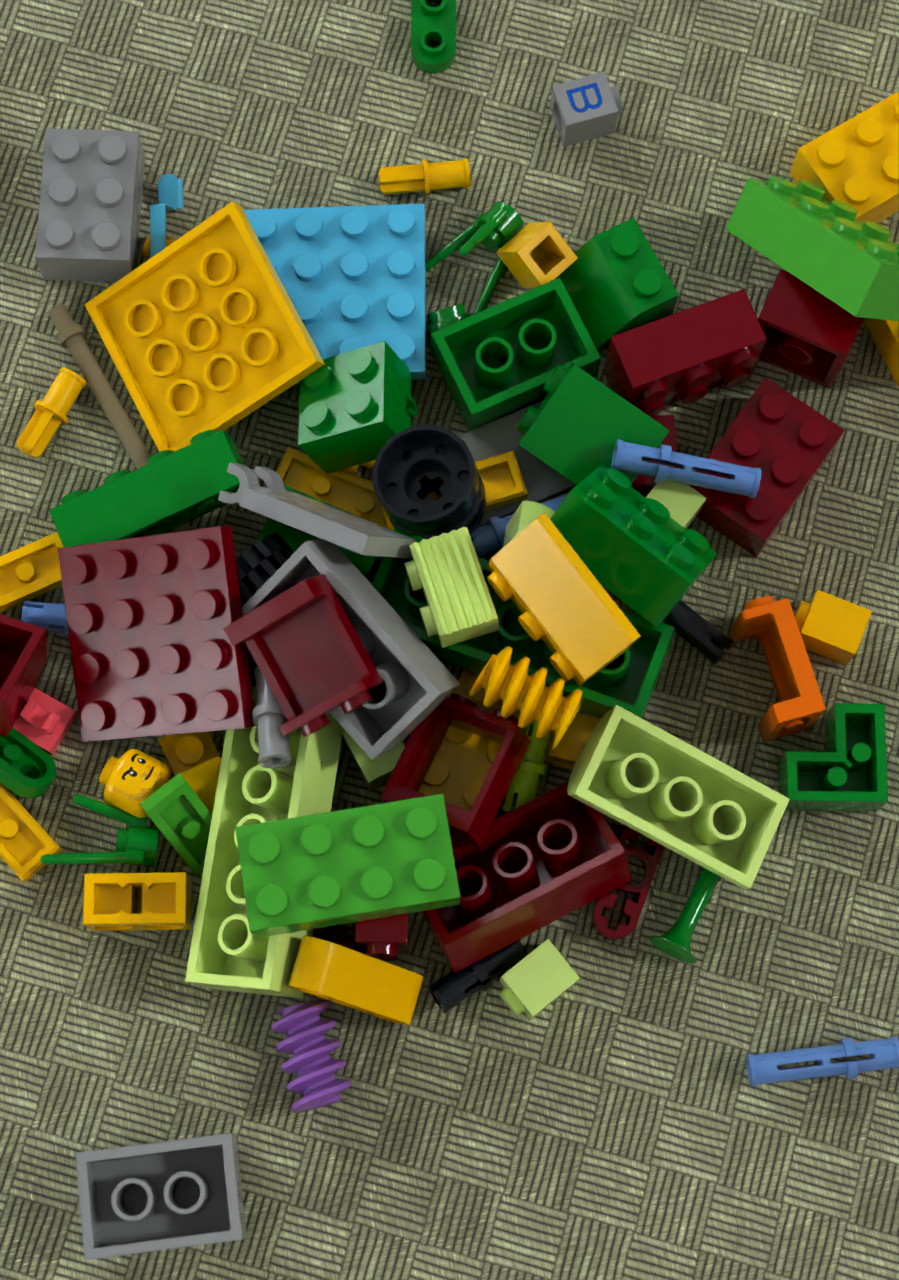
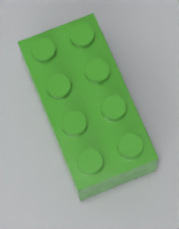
M771 175L768 181L748 178L725 230L853 316L899 321V244L889 239L891 235L889 230L873 222H861L855 218L858 213L856 209L839 201H828L823 198L825 190L811 182L800 180L798 185H794L788 180Z
M443 794L235 827L249 929L255 938L460 905V893Z

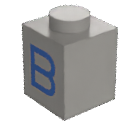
M605 71L552 86L550 110L563 147L615 133L618 114L623 112V106L617 87L610 88Z

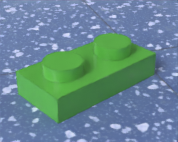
M178 773L139 805L196 877H199L203 874L212 814L187 781Z

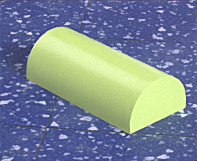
M618 705L613 706L612 709H609L588 737L574 765L567 787L569 796L742 889H750L790 800Z

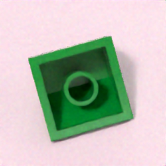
M634 217L593 236L574 253L578 259L557 277H560L598 353L609 348L612 336L673 315L679 296Z

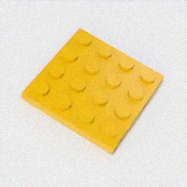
M233 201L84 304L159 452L164 450H173L175 452L191 444L190 440L192 437L207 430H216L218 432L223 429L225 431L325 365L241 205Z

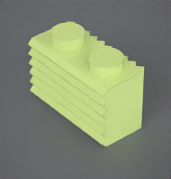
M461 527L458 530L442 533L439 536L423 539L410 545L412 561L405 562L404 565L412 590L422 589L428 606L419 608L428 637L437 635L441 647L444 648L499 630L498 616L467 527Z

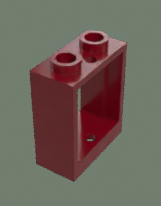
M451 693L449 698H446L412 731L380 799L384 803L428 796L418 792L450 725L500 743L502 745L470 812L445 802L450 836L481 848L531 742L523 729L518 726L519 719L515 716L510 715L504 718L501 716V710L494 709L492 714L477 709V705L468 698Z

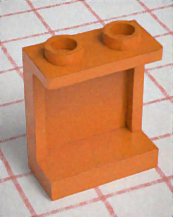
M764 596L749 601L744 605L745 610L741 611L729 632V637L733 640V643L757 637L760 640L780 700L779 703L771 705L758 723L763 743L809 730L826 711V707L789 598L774 601L772 596Z

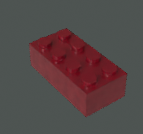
M568 782L495 819L481 848L459 839L451 842L460 893V905L421 912L454 973L632 881L626 852L602 813L569 796L567 793Z

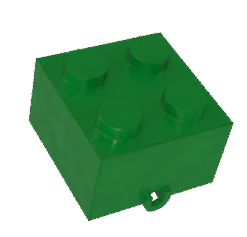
M385 341L323 359L325 365L300 380L298 446L326 474L376 460L380 449L389 439L411 427V417L417 415V406L411 397V373L409 368Z

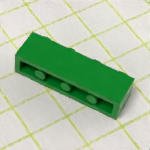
M223 429L218 432L216 430H207L192 437L190 440L191 444L175 452L173 450H164L152 455L147 459V465L132 472L130 470H121L107 476L104 479V485L89 492L87 490H78L67 494L61 499L62 504L49 510L63 547L163 534L227 505V503L218 500L220 491L236 493L240 486L238 477L226 472L229 462L244 465L235 441Z

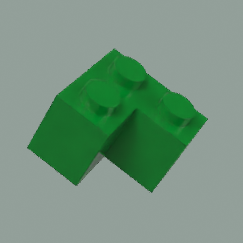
M835 703L824 715L826 752L787 751L777 762L778 793L790 799L785 809L787 811L876 812L888 802L885 705Z

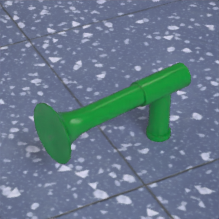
M703 867L701 869L702 873L674 925L661 936L652 935L649 937L650 942L662 952L677 960L691 964L697 962L690 948L692 934L718 881L722 879V877Z

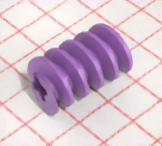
M328 1000L305 1002L273 1013L283 1015L282 1018L271 1025L273 1033L288 1034L287 1038L276 1045L278 1053L293 1054L292 1058L281 1065L282 1071L284 1073L298 1074L297 1078L286 1085L287 1091L289 1093L303 1094L301 1099L291 1105L293 1113L305 1112L345 1101L347 1099L340 1098L339 1094L352 1085L350 1079L335 1078L334 1075L347 1064L346 1060L330 1058L329 1055L342 1044L341 1040L327 1039L324 1035L337 1025L336 1020L320 1019L319 1014L331 1006V1001Z

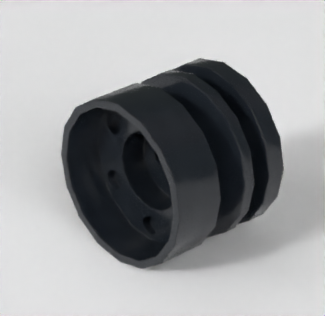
M434 425L413 426L392 436L380 449L372 469L373 488L394 528L430 539L433 536L449 533L461 527H467L471 535L480 525L486 509L485 486L465 441L449 429ZM433 491L440 497L435 501L430 496L427 497Z

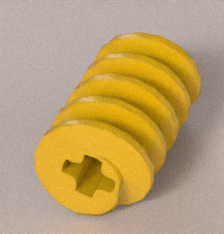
M506 646L498 654L493 653L472 686L468 696L473 697L483 688L486 689L484 706L489 708L502 699V717L507 718L515 711L520 710L518 726L524 729L533 721H538L535 737L540 740L551 731L556 732L553 748L555 749L580 709L583 691L576 688L566 697L562 696L565 680L559 677L552 684L546 686L548 670L544 667H541L531 676L528 675L530 659L526 656L516 664H510L513 648L510 646Z

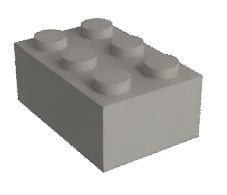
M46 128L35 259L44 280L117 282L137 268L145 154L138 131Z
M235 1133L75 1153L84 1261L247 1238L237 1135Z

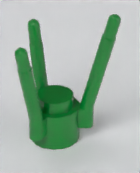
M497 201L486 214L482 213L472 225L426 261V270H430L443 261L460 246L462 247L459 249V253L462 256H466L480 243L493 251H496L499 247L502 248L523 227L522 218L511 206ZM500 257L478 299L472 315L485 310L506 268Z
M75 794L72 799L75 804L128 824V830L118 829L115 852L46 854L40 858L41 863L45 865L124 863L154 867L159 829L146 827L147 817L138 818L105 803Z

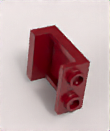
M324 574L302 580L223 628L232 646L246 643L288 720V722L279 727L283 736L300 730L303 737H306L331 723L326 714L340 706L344 714L372 700L368 690L383 682Z

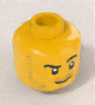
M129 749L119 759L112 756L105 764L99 778V782L105 785L103 793L104 802L135 817H147L148 820L150 817L139 804L172 779V770L168 764L137 749Z

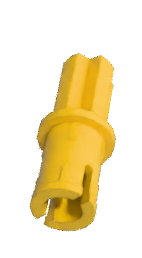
M468 158L427 163V159H422L421 164L382 167L379 169L378 174L380 191L384 195L424 191L425 196H428L432 190L470 188L471 186Z
M65 367L60 368L59 374L42 401L37 400L33 406L36 411L16 442V446L20 451L33 458L41 457L59 426L67 424L69 420L66 415L82 388L86 386L87 382L80 375Z

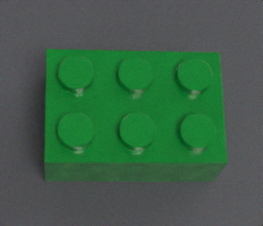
M560 277L431 333V355L469 431L545 400L549 393L544 391L543 387L559 365L566 369L570 362H573L597 379L601 357Z
M603 464L598 466L569 492L550 519L599 583L656 628L683 599L717 555L715 551L709 548V543L704 536L693 529H685L670 517V512L663 504L657 500L645 498L631 487L630 480L622 472L613 468H607Z

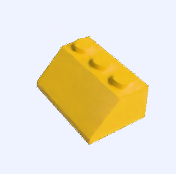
M545 512L532 521L490 559L487 566L491 573L487 577L489 584L503 601L511 598L522 613L518 617L520 624L534 641L542 638L553 653L549 660L565 681L568 682L573 678L578 686L582 685L624 653L641 636Z

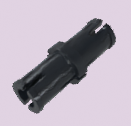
M517 940L456 973L451 971L427 986L436 1004L446 1014L471 994L480 989L486 991L492 987L494 979L512 966H515L527 956V953L520 941Z

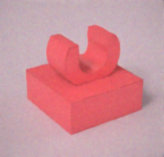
M34 688L20 711L13 728L53 756L78 716V713L60 701Z

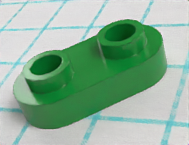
M412 0V61L417 68L426 73H441L447 70L455 60L456 0ZM430 1L440 2L441 5H439L438 7H430L427 5V3ZM430 41H437L441 45L437 48H430L426 44Z
M14 728L11 729L8 737L0 735V783L22 797L36 798L44 795L49 790L56 776V765L52 757Z

